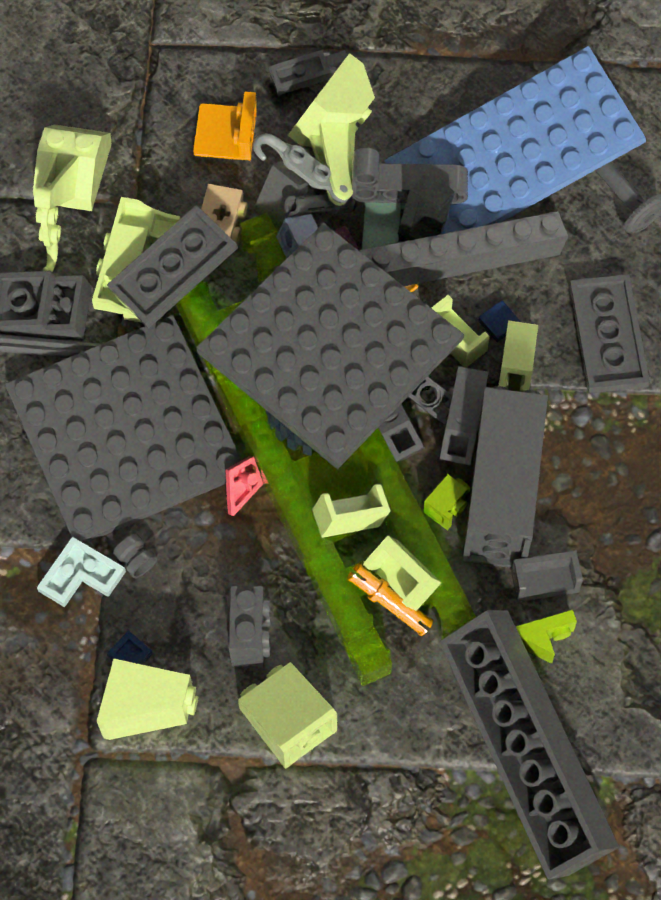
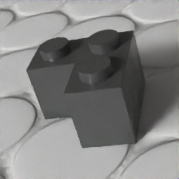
M305 149L308 154L315 158L314 153L310 149ZM282 160L272 165L253 210L279 231L284 220L291 216L289 215L290 212H286L284 205L288 197L321 194L326 189L311 187L307 181L294 171L288 169Z

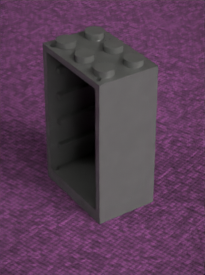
M503 386L485 387L462 562L512 568L514 560L528 558L533 537L548 395H542L534 390H525L523 392L510 391Z

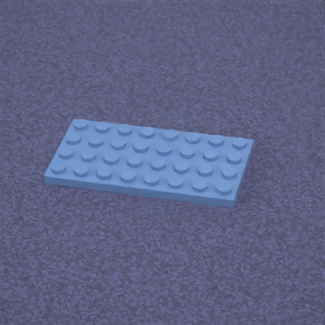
M587 46L384 160L385 164L461 165L467 168L468 199L463 203L451 204L442 233L445 234L501 223L646 142V138L594 53Z

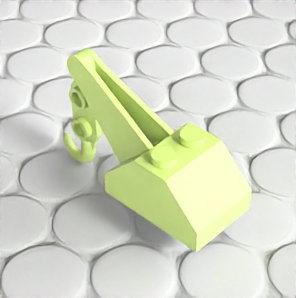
M55 124L44 127L37 149L33 186L34 204L37 207L36 222L41 223L39 240L44 241V246H46L47 263L43 271H51L53 273L57 261L61 226L56 225L58 219V207L56 206L92 211L112 144L111 133Z

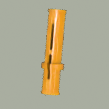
M360 563L356 564L352 569L362 576L361 579L351 571L347 576L349 582H352L367 593L369 600L379 602L415 630L418 635L423 636L428 631L418 623L419 621L431 628L433 619L426 616L420 610L415 611L406 607L402 603L403 599L388 587L389 583L383 578L379 580Z

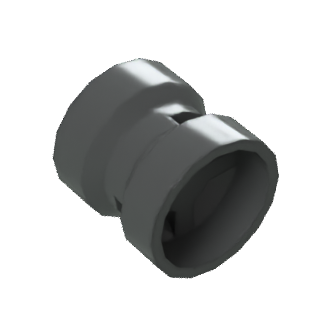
M138 534L125 538L113 552L120 562L127 564V571L133 578H138L147 573L158 560L151 550L145 549L144 541Z

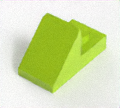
M573 610L516 626V629L527 652L549 663H553L555 653L550 638L558 641L569 637L571 632H574L577 620Z

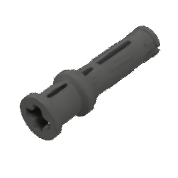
M324 190L321 194L290 196L285 200L284 205L286 212H290L289 215L291 216L318 212L335 215L339 211L342 213L353 212L357 207L358 201L351 196L344 205L338 206L329 200L327 191Z

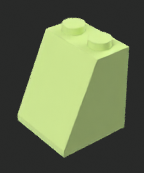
M113 659L97 718L103 738L111 740L187 724L189 714H195L198 703V696H195L196 687L192 686L190 675Z
M291 662L284 667L278 665L267 674L265 681L258 686L255 683L248 686L240 694L241 698L238 699L239 709L285 769L337 731V712Z

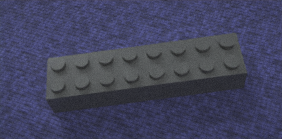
M487 610L441 640L440 644L547 879L569 876L619 848L507 610Z

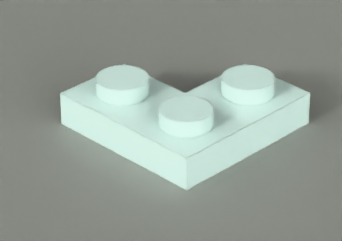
M72 537L37 589L38 592L65 607L82 582L109 597L126 570L122 565Z

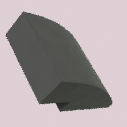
M51 271L0 273V332L34 338L83 340L92 286L83 275L55 276Z

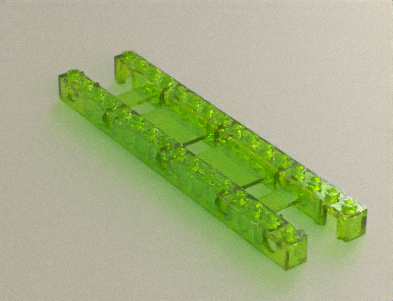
M267 212L240 223L242 249L244 252L247 251L248 254L255 253L259 282H264L274 272L275 267L280 266L287 259L276 237L278 232ZM202 280L177 302L176 306L197 347L244 300L217 310L209 294V286L207 282L204 283ZM202 357L249 455L255 458L264 486L362 687L391 674V652L389 648L385 649L373 625L372 613L368 615L360 598L367 593L347 580L350 571L360 579L362 578L359 573L352 569L356 564L345 568L333 544L360 531L322 538L312 511L322 494L329 493L331 501L367 495L375 484H381L390 508L389 514L384 519L388 529L392 528L397 540L442 582L423 603L429 609L435 607L441 620V640L476 618L379 428L338 469L317 452L293 462L283 441L281 442L276 437L275 428H270L266 409ZM363 560V561L359 562L360 564H362V566H363L365 569H367V568L363 565V563H364L366 560ZM367 569L379 580L381 579V577L376 572Z

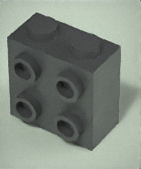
M231 586L229 627L232 667L264 668V657H270L269 628H265L271 627L270 597H264L263 586Z

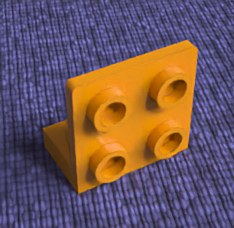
M244 92L243 103L238 102L237 106L200 104L193 150L195 156L251 161L257 116L256 92Z

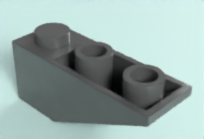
M458 366L440 459L471 464L489 372Z
M402 403L378 427L398 463L426 449Z

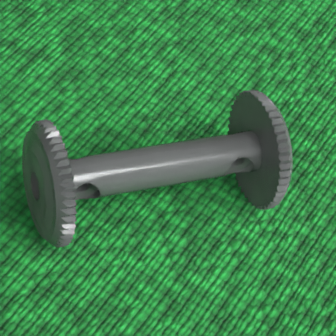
M612 162L595 170L621 201L633 212L625 221L626 223L623 227L627 233L642 231L661 215V194L652 196L644 201L642 196Z

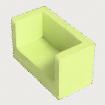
M447 295L434 305L432 309L464 334L463 340L450 354L463 367L467 368L488 351L490 336L486 332L478 336L452 310L453 299Z
M375 484L367 495L331 501L329 493H324L320 496L312 511L323 538L377 528L389 514L390 508L382 485Z
M387 536L363 563L367 569L376 572L389 583V586L403 599L402 603L406 607L415 611L420 608L442 583L398 540Z

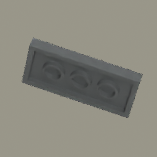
M196 205L110 281L107 286L147 328H150L237 250L238 247Z
M630 275L570 280L569 288L588 393L648 387L650 380Z

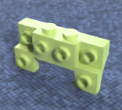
M121 197L111 233H106L104 250L106 252L104 259L100 258L97 264L96 274L99 277L92 299L94 309L123 314L124 320L142 323L116 297L107 284L149 248L151 243L158 240L180 220V216L153 209L136 199Z

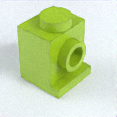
M447 474L424 501L423 512L448 531L452 526L453 515L458 517L467 506L466 496L471 490L470 487L459 478L454 479Z

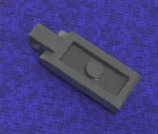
M322 50L268 67L277 95L279 96L329 80L345 60L347 54L345 50L331 55L330 52L323 53Z

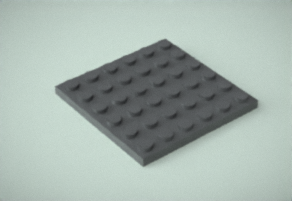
M323 223L196 348L199 355L338 469L463 340L464 334Z
M173 315L155 322L150 328L142 327L5 384L71 538L74 537L84 544L226 484L225 469L241 461L239 453Z

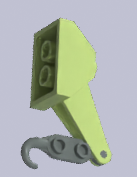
M349 53L288 134L299 145L312 147L315 158L308 154L301 146L285 143L272 134H261L253 142L254 152L262 161L266 160V156L261 150V145L267 144L278 152L288 169L294 171L307 181L311 187L326 189L329 200L338 206L344 205L353 194L352 159L355 147V133L358 130L356 122L361 125L365 122L372 112L368 107L375 98L364 64Z

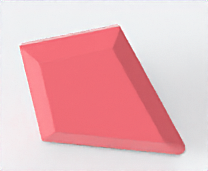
M248 456L225 469L228 514L234 516L264 484L254 456Z

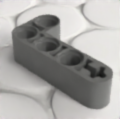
M360 148L353 152L352 197L356 201L365 203H406L410 189L423 175L455 191L451 204L463 203L468 199V170L464 166L448 164L379 163V152L372 148Z

